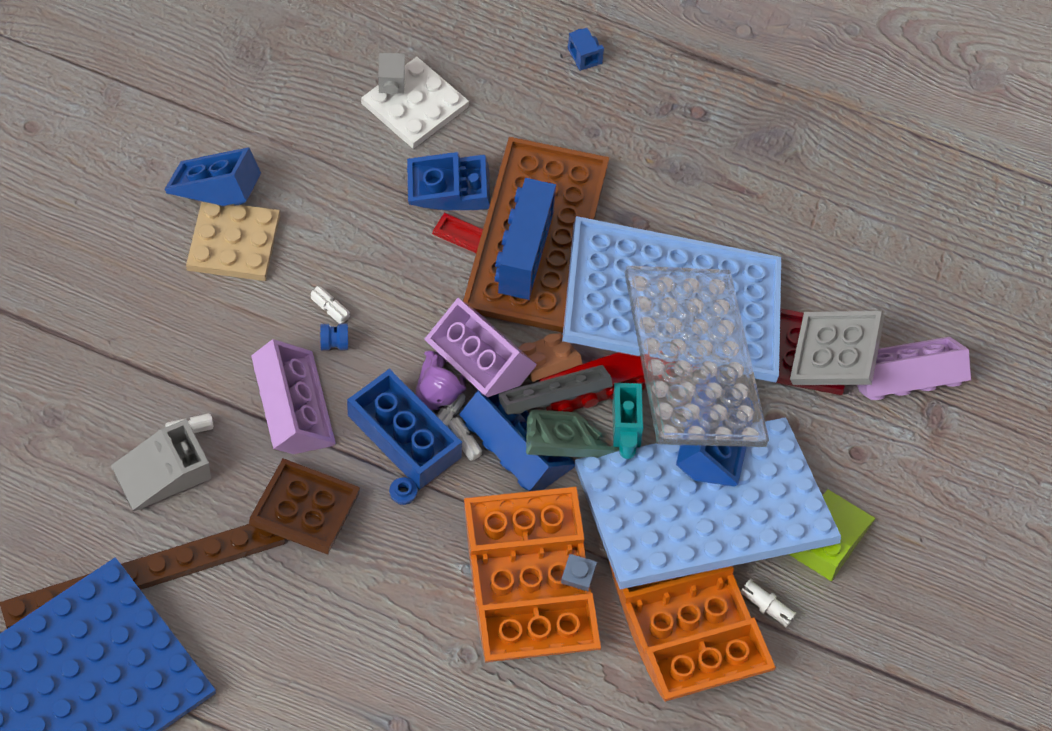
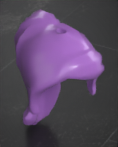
M425 351L426 359L422 365L415 392L416 396L431 411L438 410L441 406L452 404L459 395L467 390L466 378L461 375L458 380L452 372L443 369L447 360L437 351Z

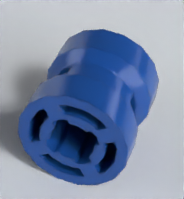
M339 323L337 327L330 324H320L321 351H329L335 347L339 350H348V323Z

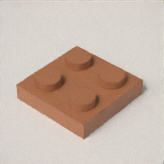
M561 333L549 334L544 339L533 343H524L519 347L524 354L537 364L528 375L532 382L582 364L580 353L569 342L562 341L563 335Z

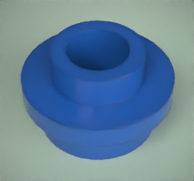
M398 478L390 485V497L400 505H407L416 498L417 485L409 478ZM399 488H408V491H406V492H401V491H399L398 489H399Z

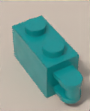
M614 383L612 400L613 447H619V453L623 458L631 459L636 455V447H641L642 384Z

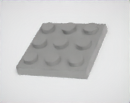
M804 312L790 377L792 384L872 385L885 318L883 312Z

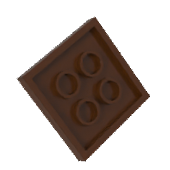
M282 458L250 516L249 525L328 555L359 496L360 487Z

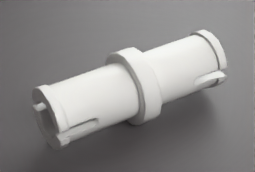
M751 579L745 584V588L741 590V594L757 605L761 613H768L784 625L785 628L797 614L778 601L774 593L769 594Z

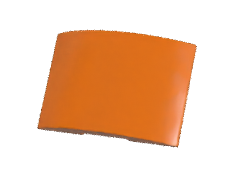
M577 487L464 498L473 591L485 663L601 650L593 593H591L590 587L588 591L561 583L569 554L586 558Z
M610 564L617 593L632 637L653 684L665 702L775 670L776 667L755 617L751 618L733 575V566L619 589Z

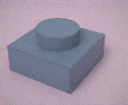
M569 554L561 583L588 591L597 562Z

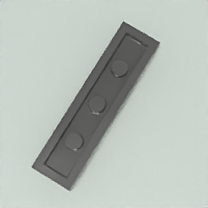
M600 365L504 391L498 394L499 401L507 415L520 414L531 408L546 407L553 402L564 399L572 400L579 395L590 392H600L605 388L612 387V378L604 366Z

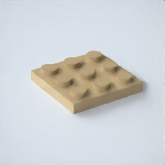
M202 201L186 263L187 271L266 281L280 219V210L234 204L221 206Z

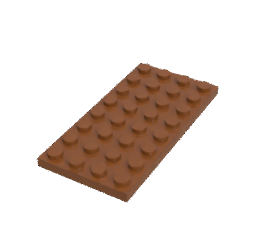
M514 137L508 138L463 299L466 304L485 317L563 333L574 221L576 216L595 220L609 164V157ZM525 178L556 184L554 214L529 300L498 293L499 282H495L497 255L499 251L502 252L503 250L502 239L504 231L509 230L510 224H508L511 208L515 209L516 206L514 201L517 188L523 187Z

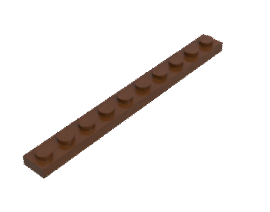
M247 524L122 563L121 565L139 589L142 590L284 545L285 538ZM87 575L1 601L0 607L7 629Z

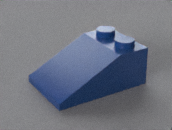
M250 147L181 161L165 187V191L167 194L221 206L241 205L248 200L261 175V171Z

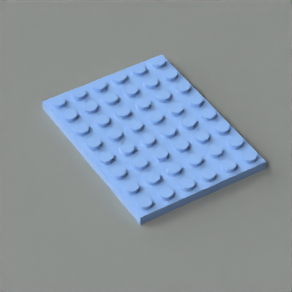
M576 216L573 227L562 341L776 383L779 377L781 257Z
M786 417L751 424L739 484L736 486L694 481L676 465L682 438L636 447V455L631 459L623 458L619 451L598 458L585 457L575 459V469L619 589L839 544L841 540L838 528Z

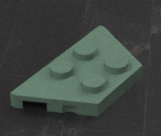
M531 410L527 417V455L598 458L617 452L619 448L604 444L600 440L602 433L589 425L587 420L577 412Z

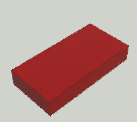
M444 212L432 234L477 253L483 229Z

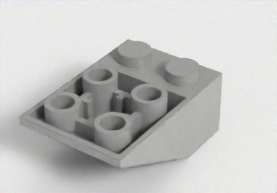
M187 419L160 429L111 465L133 512L211 479L209 462Z

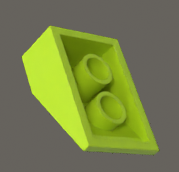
M827 489L822 496L841 535L840 543L788 555L832 581L870 528L875 518Z

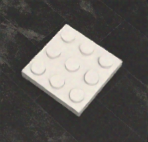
M415 57L405 65L404 94L379 93V86L377 85L361 97V104L413 149L469 107V101L418 57Z

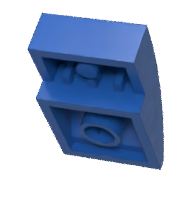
M454 152L407 159L409 205L437 210L489 209L491 203L490 174L485 154L460 158L459 153Z

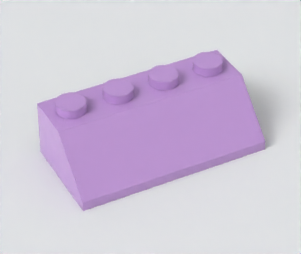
M459 298L455 300L424 339L486 397L519 387L537 365L482 315Z
M951 337L878 349L872 385H857L859 392L870 400H880L888 394L902 396L908 395L912 390L917 389L932 391L936 389V386L940 385L949 387L960 386L962 382L971 380L969 349Z
M272 339L251 355L273 449L298 454L335 445L336 442L313 352Z

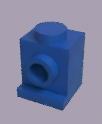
M588 27L569 33L568 50L579 71L603 63L604 47L599 45L597 38L591 35Z

